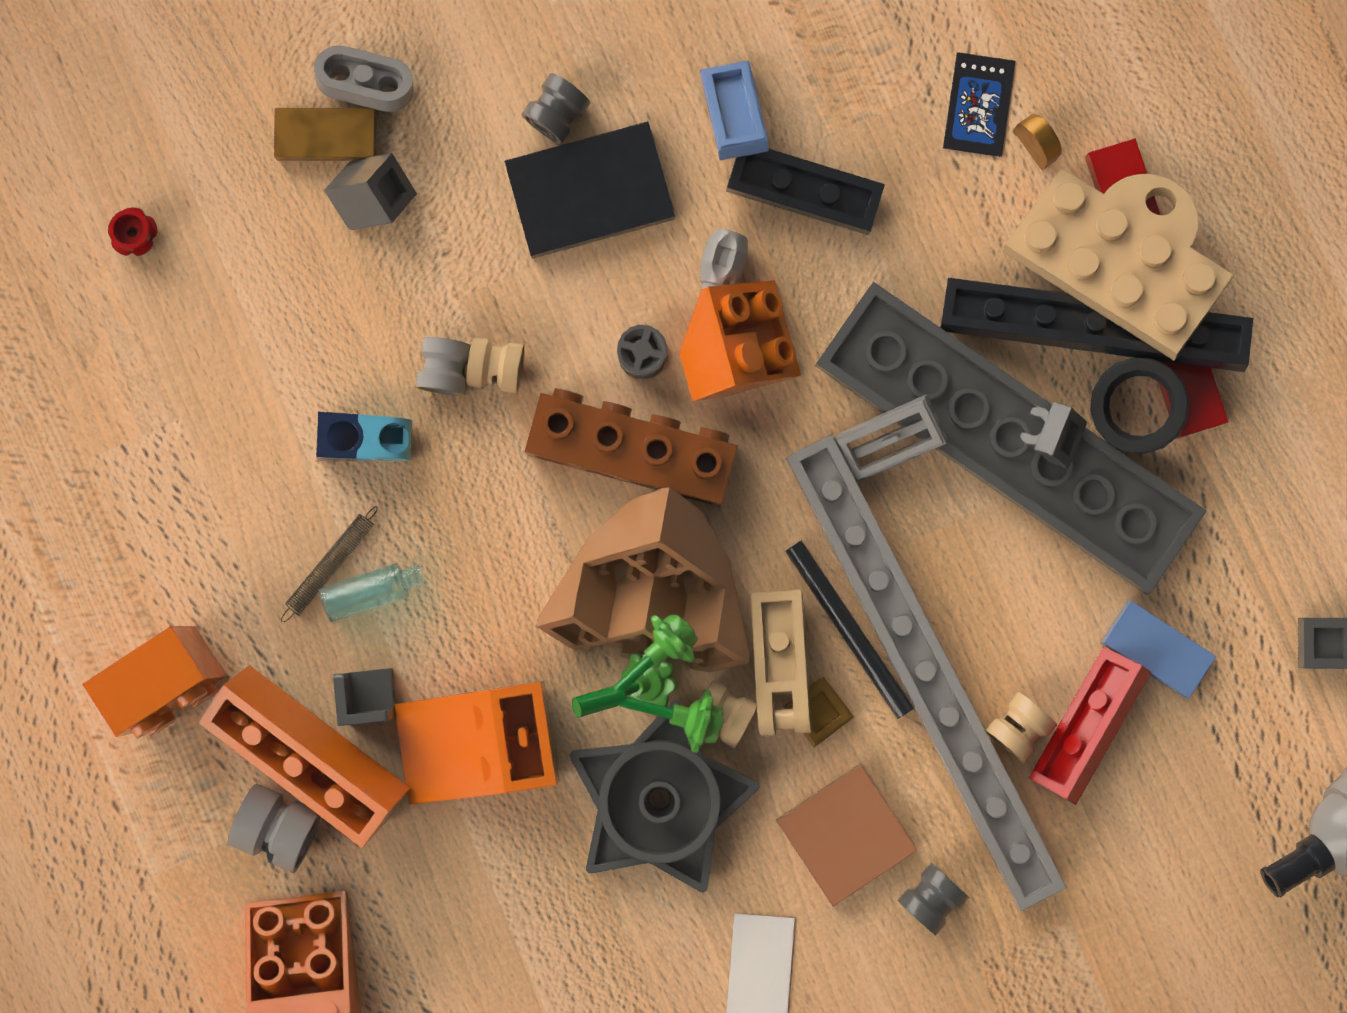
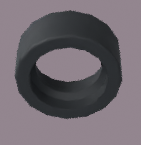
M1134 357L1115 363L1100 376L1092 391L1090 412L1096 430L1107 443L1124 452L1146 454L1165 448L1180 435L1188 420L1189 398L1183 381L1171 367L1155 359ZM1135 376L1150 377L1160 382L1167 390L1171 401L1170 415L1165 424L1155 433L1145 436L1130 435L1120 430L1113 422L1109 410L1110 397L1115 388L1125 379Z

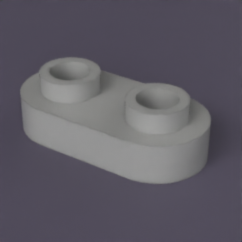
M332 46L323 50L314 62L317 87L324 95L330 98L386 112L399 110L405 107L412 99L414 91L412 73L409 67L398 59L347 46ZM337 75H345L348 77L344 81L333 79ZM385 87H393L396 89L393 92L381 91Z

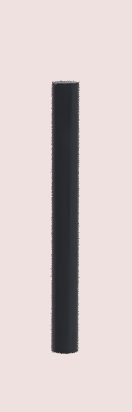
M801 540L785 551L895 717L899 719L913 710L914 707L803 541Z

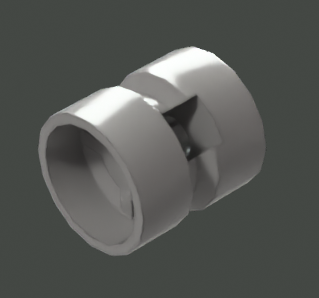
M256 783L249 790L237 812L229 832L227 844L252 856L264 851L267 853L268 863L295 873L312 844L321 817L299 801L285 805L282 794Z

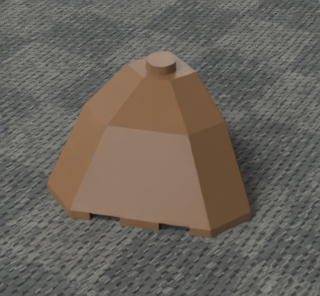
M670 487L657 489L652 493L630 499L587 538L538 616L536 624L537 628L569 648L591 652V647L599 645L622 648L621 657L630 659L633 653L644 655V651L655 642L653 638V630L655 628L652 625V616L657 615L663 620L672 614H676L690 624L691 628L694 629L695 635L698 637V641L692 648L695 660L689 663L690 669L714 672L749 664L750 650L730 560L703 512Z

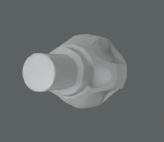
M727 229L714 230L705 245L701 259V289L709 286L738 283L747 260V237Z

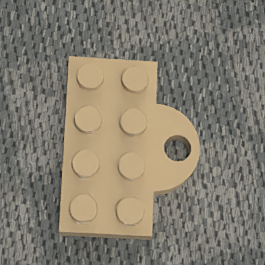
M1061 168L1005 243L1003 253L1172 360L1177 358L1234 276L1233 273L1191 248L1196 238L1199 224L1196 206L1190 195L1179 184L1166 177L1154 174H1138L1126 177L1113 184L1103 194ZM1152 196L1166 197L1172 203L1173 211L1166 215H1156L1147 208L1146 200Z

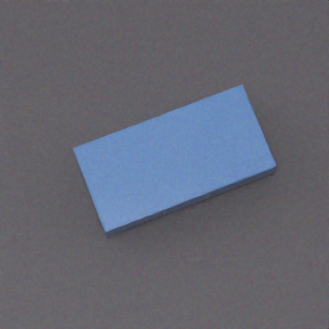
M749 60L701 69V81L719 160L769 151L768 137Z
M1132 601L1126 602L1101 641V644L1113 652L1143 665L1151 671L1150 676L1187 699L1191 697L1216 658L1214 654Z

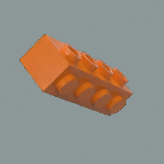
M250 665L222 686L198 722L361 848L382 828L410 790L409 786Z

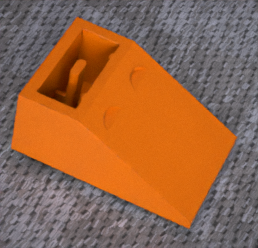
M545 681L394 704L405 784L410 787V790L407 792L409 805L557 785L560 781Z
M346 891L245 904L246 1013H361Z

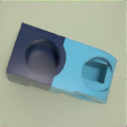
M318 411L316 452L318 461H411L412 420L399 417Z

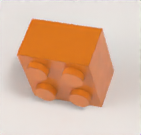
M170 626L82 685L115 737L134 734L138 739L146 734L152 736L176 721L172 712L178 708L182 710L190 705L194 708L212 698L219 692L215 684L226 678L227 675L195 626Z

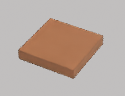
M860 764L776 819L833 907L918 851Z

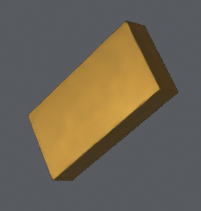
M275 108L274 158L277 161H354L376 156L377 112L375 109Z

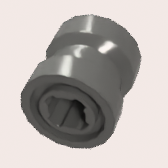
M550 73L542 84L543 93L537 101L529 102L521 115L538 132L550 140L562 144L570 133L569 125L575 117L582 116L591 103L573 84L554 73Z
M931 862L921 873L922 881L915 889H907L897 901L936 936L946 925L945 917L952 909H960L970 897Z

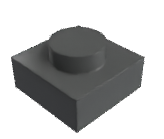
M1298 618V668L1347 669V618Z

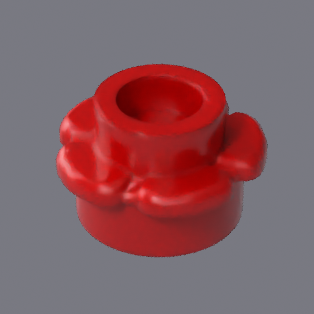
M135 207L126 208L116 213L108 225V235L112 240V247L116 252L124 256H128L130 253L141 256L149 252L153 247L152 240L158 233L155 220L151 216H146L142 209ZM132 228L137 229V235L134 237L129 236V230Z

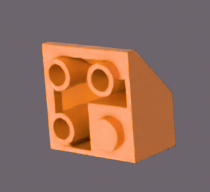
M775 280L709 286L701 289L679 353L692 402L726 397L801 376L796 359V350L791 341L783 312V303Z

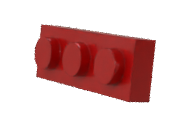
M1103 647L1031 772L1029 779L1077 805L1149 678L1151 671L1143 665Z

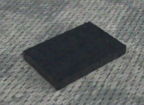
M648 121L504 161L532 259L675 220L674 210Z

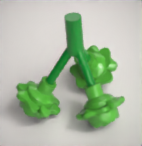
M672 614L663 620L654 615L651 617V621L655 628L653 630L655 642L644 651V655L633 653L630 656L629 666L622 671V679L614 686L572 698V708L578 718L617 706L670 719V724L684 727L691 751L697 753L703 743H716L724 724L722 717L724 709L713 704L711 691L705 690L702 698L694 701L690 707L674 704L673 708L667 707L669 695L677 689V682L672 678V664L665 660L668 657L673 659L681 658L692 663L695 660L692 648L698 641V637L695 635L694 629L691 628L690 624L678 615Z

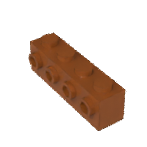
M554 388L553 396L540 393L525 448V453L528 456L654 490L670 487L679 492L684 498L721 507L738 446L728 443L729 434L700 427L699 435L679 430L680 421L656 414L651 415L650 422L630 417L631 408L603 401L601 409L582 404L584 396L563 389Z

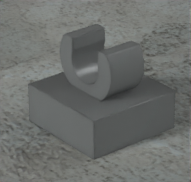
M1053 402L1050 411L1042 407L1032 408L1030 414L1037 420L1045 422L1038 435L1022 432L1021 440L1050 463L1069 469L1087 421L1072 407Z

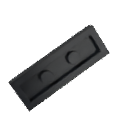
M769 149L767 152L736 157L726 192L869 235L885 184Z

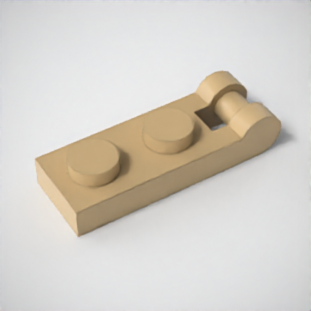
M802 590L751 593L760 736L776 735V730L795 729L796 734L811 733L812 722ZM792 694V709L775 710L774 695Z

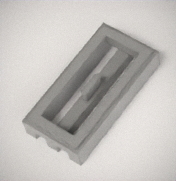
M927 394L835 435L834 440L856 482L947 444L948 437L939 426L940 421L930 407L931 402ZM918 412L922 417L853 449L849 445L850 442ZM928 429L930 437L860 467L857 459Z

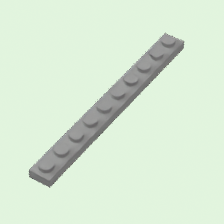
M832 434L786 457L788 465L1017 908L1023 911L1066 889L1065 883Z

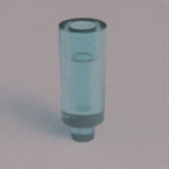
M395 563L320 588V596L326 615L332 623L409 598L408 589L424 584V579L419 565L401 570L399 564Z

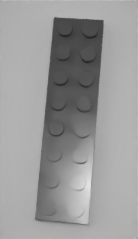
M872 282L815 364V367L882 413L927 394L931 402L930 407L940 421L939 426L948 437L947 444L935 448L937 451L1144 594H1151L1206 513V510L1086 427L1069 469L1050 463L1036 450L1022 441L1020 436L1022 432L1030 435L1040 434L1045 422L1034 418L1030 414L1031 409L1042 407L1050 411L1052 404L875 282ZM918 412L897 423L903 427L922 417ZM928 429L914 434L921 440L931 436Z

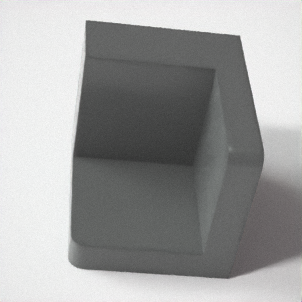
M393 153L349 162L324 189L326 195L350 230L393 223L417 194Z
M393 668L333 675L338 726L396 719Z

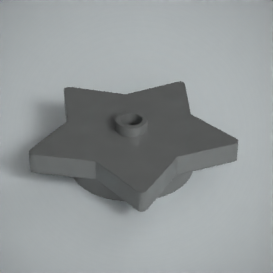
M673 700L667 707L673 708L674 704L681 705L678 700ZM657 716L633 743L573 750L569 755L598 809L586 871L588 873H597L650 863L699 892L707 891L715 829L760 788L759 782L704 756L701 748L697 753L692 752L684 727L672 725L669 723L670 719ZM656 789H664L670 796V801L664 808H656L650 802V795Z

